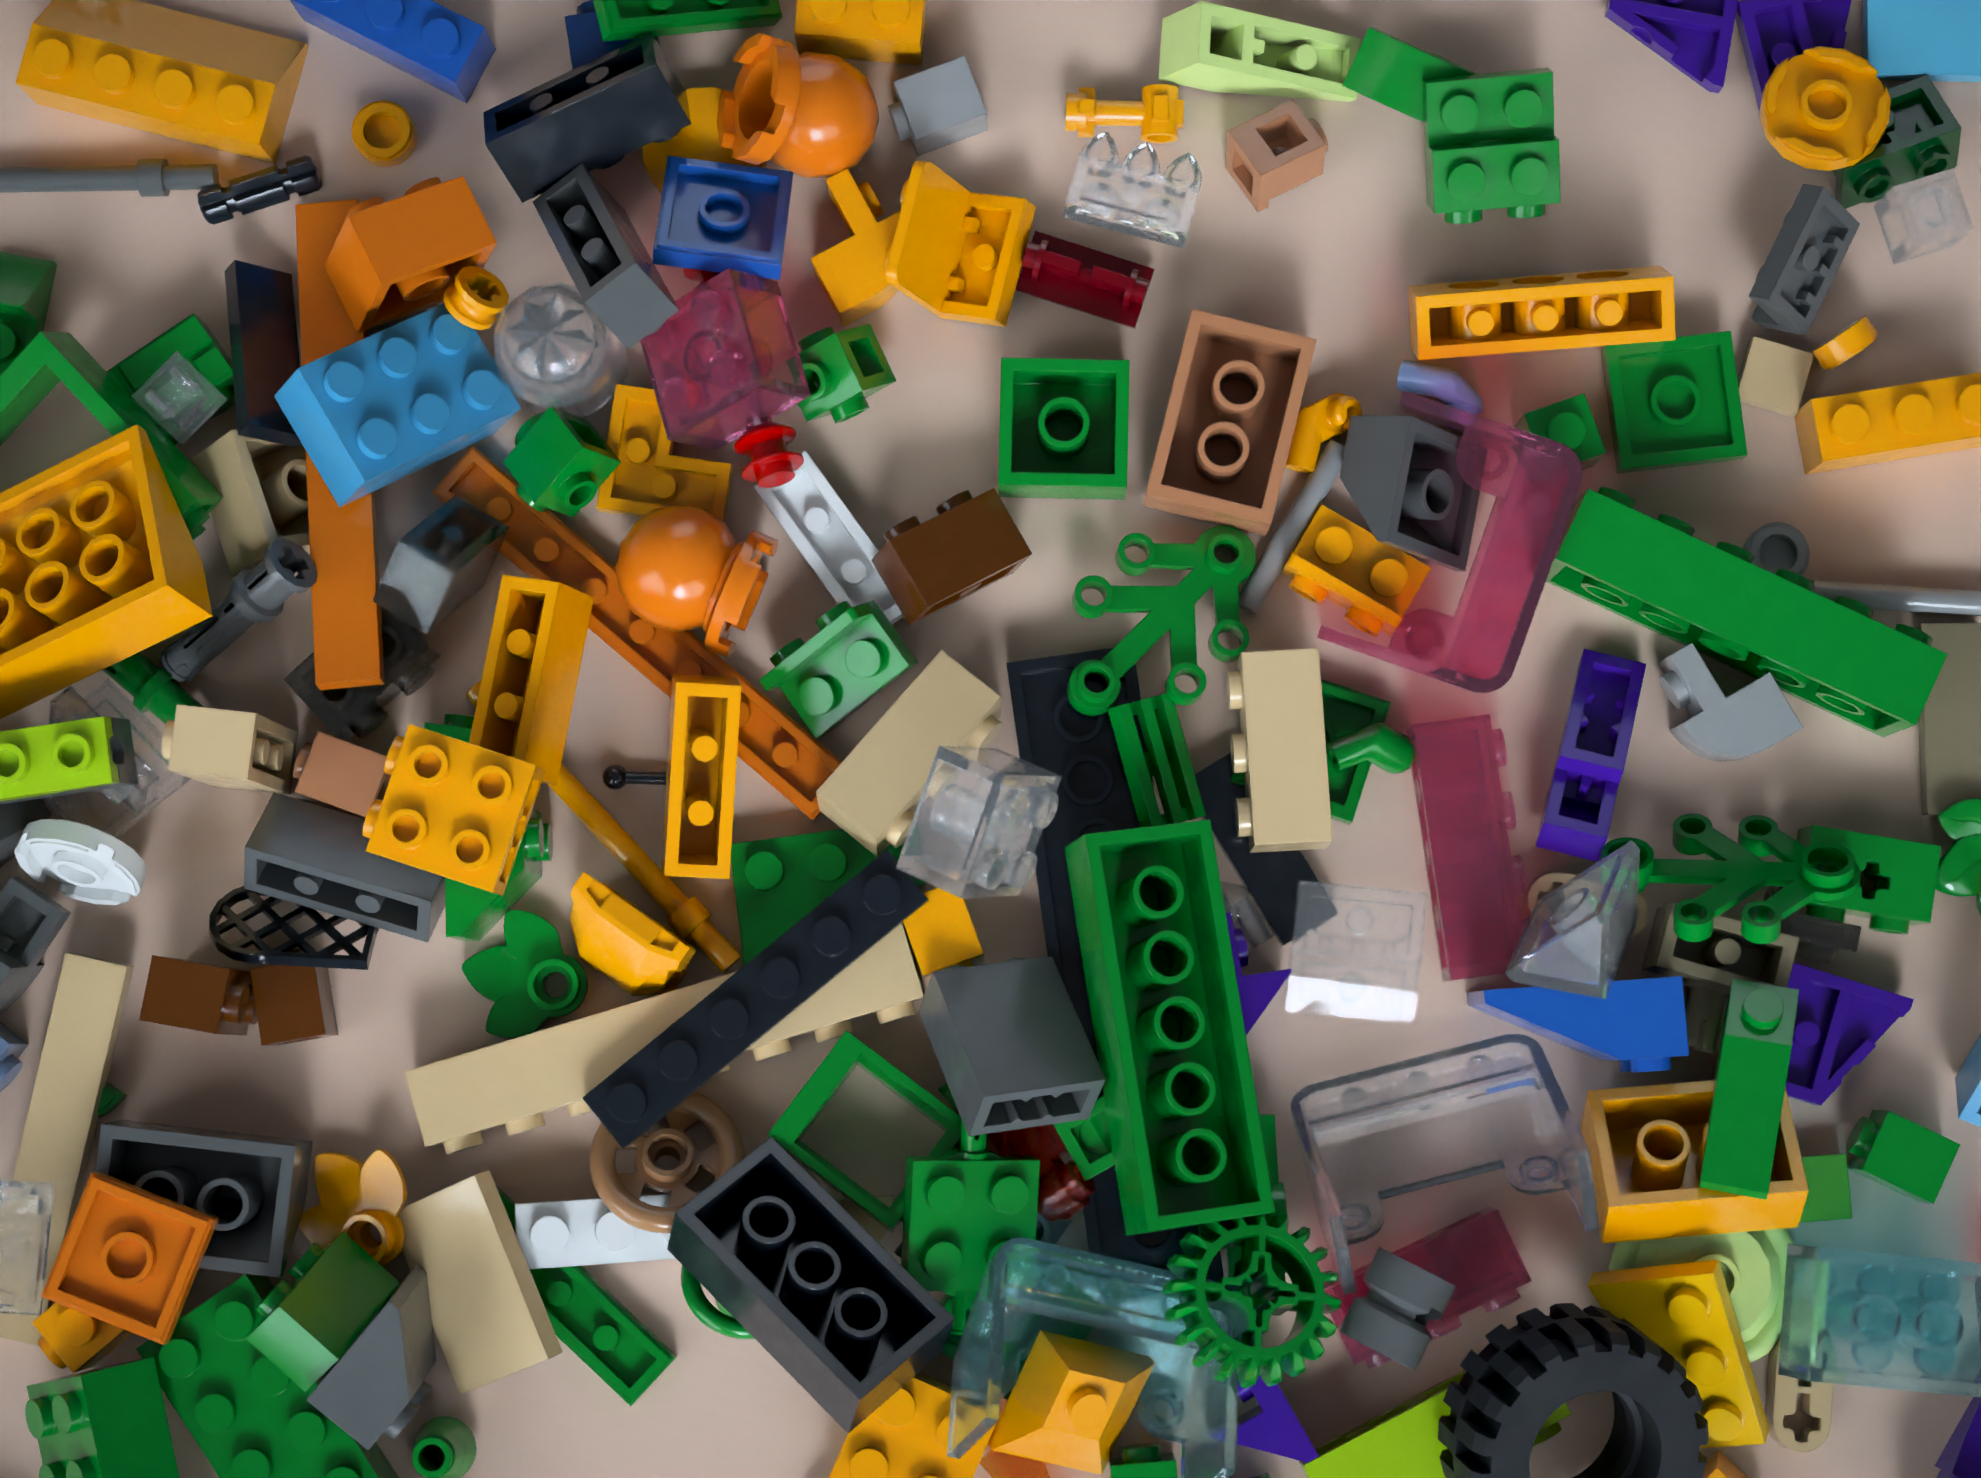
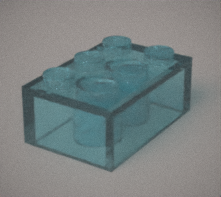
M1788 1243L1778 1374L1811 1382L1981 1397V1262Z

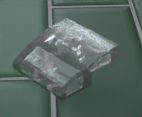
M1299 880L1296 891L1292 946L1289 950L1288 969H1292V972L1287 978L1284 1011L1413 1023L1421 969L1428 893Z

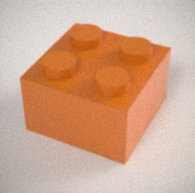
M464 176L443 183L440 178L434 177L413 185L402 197L384 202L381 197H374L352 207L347 213V217L339 235L335 239L334 246L324 267L358 333L442 303L444 292L452 283H455V277L458 272L466 266H476L483 269L497 241Z

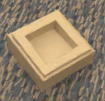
M1753 336L1749 340L1738 378L1740 402L1793 418L1798 414L1814 354Z

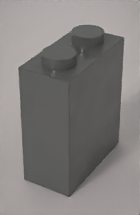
M1052 956L1034 959L1012 958L1002 963L970 967L956 965L944 970L933 971L918 1012L968 1136L1089 1119L1106 1079Z

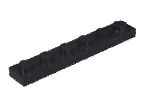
M886 850L582 1097L619 1145L623 1149L627 1148L929 902V900L891 853Z

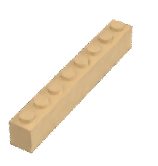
M902 923L745 1052L753 1050L755 1061H760L793 1051L790 1039L814 1032L817 1043L841 1037L846 1030L849 1033H853L854 1028L851 1020L876 1013L879 1024L916 1014L913 1002L923 999L925 994L904 924ZM736 972L404 1071L425 1147L443 1143L446 1155L484 1144L481 1132L505 1125L508 1136L545 1126L543 1113L567 1106L570 1117L592 1112L582 1097ZM730 1064L727 1065L719 1073L730 1070Z

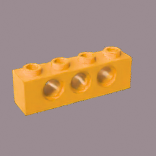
M1661 266L1408 285L1410 345L1418 360L1676 340L1674 276Z

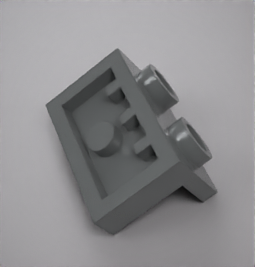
M1809 184L1802 185L1792 208L1785 216L1783 226L1764 265L1757 274L1749 297L1757 304L1752 319L1760 327L1807 335L1860 226V223L1824 187Z

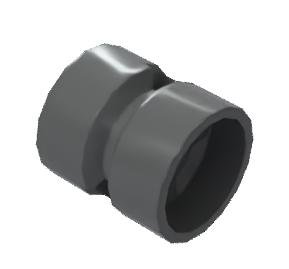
M1379 1247L1363 1278L1369 1291L1366 1296L1353 1298L1338 1331L1384 1356L1416 1370L1432 1338L1426 1328L1428 1320H1439L1442 1318L1457 1286Z

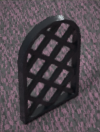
M244 886L230 891L217 901L209 915L210 937L218 951L232 960L251 964L368 970L376 936L379 931L377 927L357 922L361 928L344 937L334 926L347 920L346 918L334 915L325 919L316 909L296 904L299 908L281 917L271 907L282 902V899L270 896L263 900L260 896L267 895L244 889ZM249 899L254 904V906L237 915L230 909L236 903ZM262 912L272 923L254 932L244 922ZM308 915L317 925L298 934L289 924ZM222 916L228 919L223 923L217 925ZM236 927L245 936L243 939L234 944H230L222 939L221 934ZM281 930L290 940L271 949L262 939ZM326 932L335 942L317 952L307 941ZM366 936L363 952L361 953L352 944ZM253 944L258 950H249L245 948ZM299 947L304 953L289 951ZM343 949L349 955H335V953Z

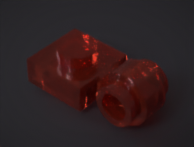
M1053 1124L988 1134L1001 1156L1032 1155L1040 1160L1037 1210L1045 1219L1050 1222H1057L1059 1219L1070 1220L1089 1205L1090 1195L1095 1191L1093 1179L1090 1178L1085 1181L1073 1160L1066 1164L1061 1158L1069 1152Z

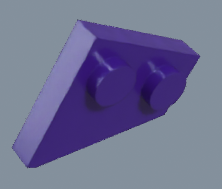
M1607 0L1606 18L1707 91L1719 93L1724 87L1738 0Z
M1743 0L1738 2L1735 19L1759 113L1765 84L1778 64L1788 57L1789 61L1794 56L1802 55L1804 50L1818 46L1844 48L1847 35L1845 27L1852 0Z
M1793 963L1787 988L1798 989L1799 995L1785 1085L1788 1097L1821 1106L1840 1086L1842 1078L1855 1065H1859L1876 1047V1041L1899 1017L1905 1016L1911 1009L1914 999Z

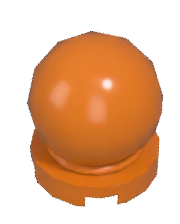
M758 33L748 38L736 52L732 61L741 63L743 66L737 76L733 92L721 90L717 114L719 143L722 147L733 150L732 158L756 165L771 158L775 164L804 178H827L847 168L851 169L858 164L874 142L879 123V112L874 92L867 78L855 66L841 57L830 53L806 51L798 54L793 43L763 33Z
M683 504L656 508L634 522L620 543L615 566L619 591L633 613L653 627L675 632H684L703 627L704 632L707 633L704 642L705 649L729 658L735 651L736 643L727 638L733 627L742 631L746 630L769 575L768 572L761 570L762 565L759 563L762 554L765 553L773 557L777 551L778 540L754 530L749 534L745 542L741 541L737 544L727 524L705 509Z

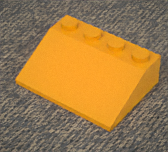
M138 424L0 493V719L213 616L202 560L147 433Z

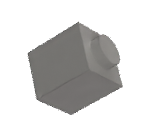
M965 56L894 81L897 102L888 105L889 114L899 140L903 141L911 138L917 156L988 131L987 112Z

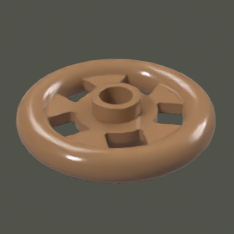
M694 1092L665 1116L670 1128L656 1130L647 1136L642 1135L625 1149L619 1145L602 1122L599 1125L590 1149L591 1178L604 1204L613 1214L627 1224L649 1232L671 1233L675 1212L698 1195L686 1186L694 1180L699 1168H703L716 1176L715 1182L745 1158L742 1138L731 1117L717 1103L697 1092ZM698 1123L702 1124L715 1140L714 1143L702 1151H699L694 1140L685 1133ZM617 1150H636V1173H617L615 1161ZM670 1155L679 1161V1165L672 1170H662L655 1162L662 1156ZM648 1186L660 1192H671L668 1206H653L640 1201L644 1187Z

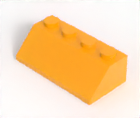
M52 0L32 24L15 83L38 105L276 164L309 46L304 42L137 0Z

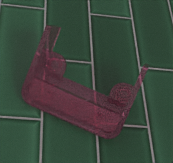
M1403 391L1399 403L1404 412L1464 432L1456 457L1459 474L1473 489L1496 496L1492 511L1454 617L1431 609L1414 610L1403 617L1392 635L1388 648L1322 625L1317 638L1473 692H1494L1506 685L1515 671L1582 482L1581 463L1575 452L1560 442Z

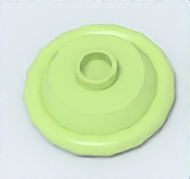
M1786 1228L1615 1243L1609 1263V1271L1719 1260L1750 1363L1767 1355L1792 1324L1802 1285L1798 1250Z

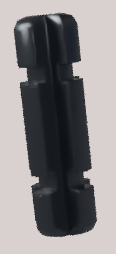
M305 155L287 161L286 168L283 169L274 165L229 180V187L224 188L221 184H216L201 189L197 193L198 204L205 220L209 224L215 225L233 219V212L236 211L242 212V215L288 201L290 200V194L294 192L298 193L300 197L318 191L322 187V180L315 161L310 156Z

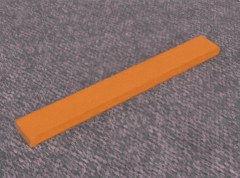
M358 199L295 205L302 366L368 337V329L356 332L324 267L334 246L335 239L339 235L347 217V213L359 203ZM306 452L310 557L317 570V580L311 587L315 684L319 690L383 685L385 681L376 492L369 493L339 507Z
M472 445L431 493L528 577L561 582L594 597L588 628L670 699L672 674L736 677L741 684L737 756L814 822L822 813L819 811L816 791L842 761L715 652L705 649L704 643L689 630L675 632L656 628L634 614L619 591L615 566L548 509L545 512H540L528 505L515 490L518 483Z

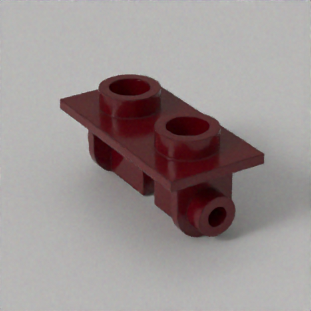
M1035 231L1023 257L1021 265L1023 268L1016 291L1135 329L1154 269Z

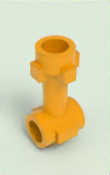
M1151 84L1142 87L1141 101L1096 100L1095 88L1079 87V93H1066L1065 131H1078V137H1093L1095 125L1141 126L1140 138L1145 142H1174L1178 140V129L1183 128L1184 100L1179 99V88L1168 84Z

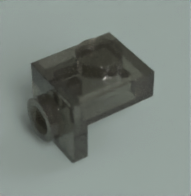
M1768 886L1763 901L1784 887ZM1798 910L1781 921V933L1799 938L1795 954L1799 958L1834 964L1836 954L1844 955L1857 952L1861 926L1798 913Z

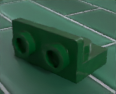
M1928 75L1887 89L1891 98L1889 123L1874 151L1853 166L1832 171L1836 177L1835 199L1845 209L1863 202L1871 203L1877 201L1890 192L1920 181L1935 180L1957 166L1961 126Z

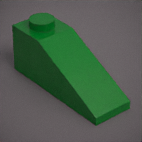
M1732 978L1722 1023L1699 1183L1700 1188L1767 1199L1792 1048L1799 995L1798 989Z

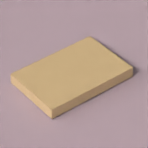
M490 1170L476 1174L402 1207L399 1214L405 1230V1242L402 1251L410 1271L417 1264L427 1272L432 1326L459 1394L563 1353Z

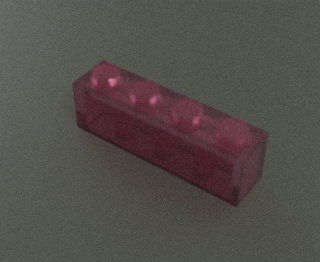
M1490 714L1413 724L1406 730V735L1414 744L1415 759L1411 765L1442 980L1443 982L1526 971L1528 970L1526 958L1535 956V940L1530 919H1520L1517 894L1525 893L1526 882L1521 856H1511L1507 830L1516 829V813L1511 792H1501L1498 767L1506 766L1507 762L1503 732L1501 728L1492 729Z

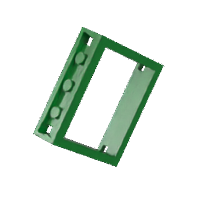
M40 331L0 375V446L51 390L62 381L112 436L136 424L145 429L192 540L196 539L206 530L202 525L210 518L209 513L224 497L70 333Z

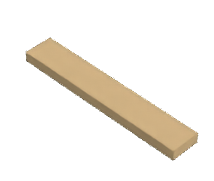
M72 952L65 953L0 1228L1 1338L39 1346L38 1339L42 1335L32 1322L55 1303L41 1297L78 1206L99 1117L98 1108L103 1088L107 1083L134 966Z

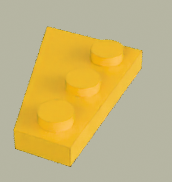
M1719 1260L1592 1272L1587 1287L1601 1307L1611 1312L1618 1319L1624 1318L1675 1357L1686 1369V1378L1697 1386L1703 1400L1702 1410L1698 1413L1708 1420L1709 1433L1707 1445H1700L1701 1449L1765 1444L1769 1426Z

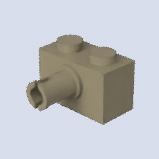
M1672 902L1657 908L1641 970L1666 977L1682 976L1683 986L1689 988L1685 1003L1688 1046H1694V1050L1715 1054V1044L1732 978L1787 987L1799 938L1781 933L1774 942L1768 944L1752 943L1742 936L1740 932L1741 921L1719 915L1714 918L1713 933L1708 939L1700 942L1685 941L1674 933V908L1677 903Z

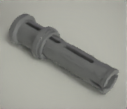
M277 539L265 549L264 559L253 569H242L231 580L229 594L211 609L212 617L192 626L177 641L162 651L161 662L165 670L173 675L172 678L179 682H183L185 679L187 682H191L201 670L243 635L254 623L273 621L283 611L284 602L295 592H306L316 582L317 570L310 555L291 540Z

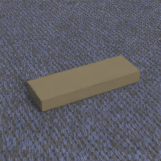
M1921 623L1915 626L1916 629L1925 632L1933 638L1932 647L1948 654L1918 720L1922 816L1938 815L1943 809L1961 799L1981 798V623Z

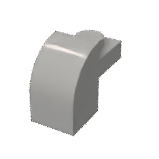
M1693 643L1659 662L1660 667L1665 673L1659 677L1665 694L1677 709L1685 707L1691 718L1670 729V732L1680 744L1700 757L1715 761L1740 760L1759 753L1804 728L1770 672L1725 697Z

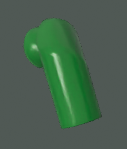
M1374 722L1326 742L1327 756L1337 772L1367 760L1388 773L1399 774L1408 770L1415 759L1414 744L1410 738L1382 722Z

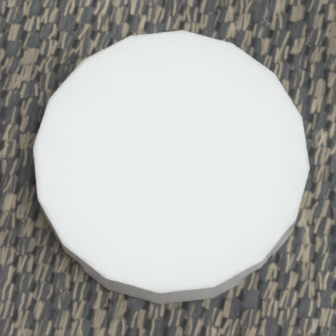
M40 819L28 823L22 831L14 850L20 867L31 878L39 883H44L46 877L49 876L62 883L59 891L65 893V896L93 904L118 905L129 902L131 895L134 897V895L137 896L140 893L148 873L145 861L133 848L124 842L91 826L67 820Z

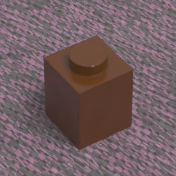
M300 948L289 951L304 953ZM269 965L250 969L262 1046H279L338 1035L328 968Z

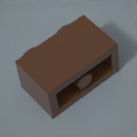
M995 488L974 498L969 490L963 491L936 508L938 516L922 524L917 516H913L898 523L884 533L883 536L887 542L871 561L909 626L1013 574L1032 555L1031 550Z
M152 955L139 1020L213 1034L247 1035L248 1025H255L258 1021L250 971L187 959Z

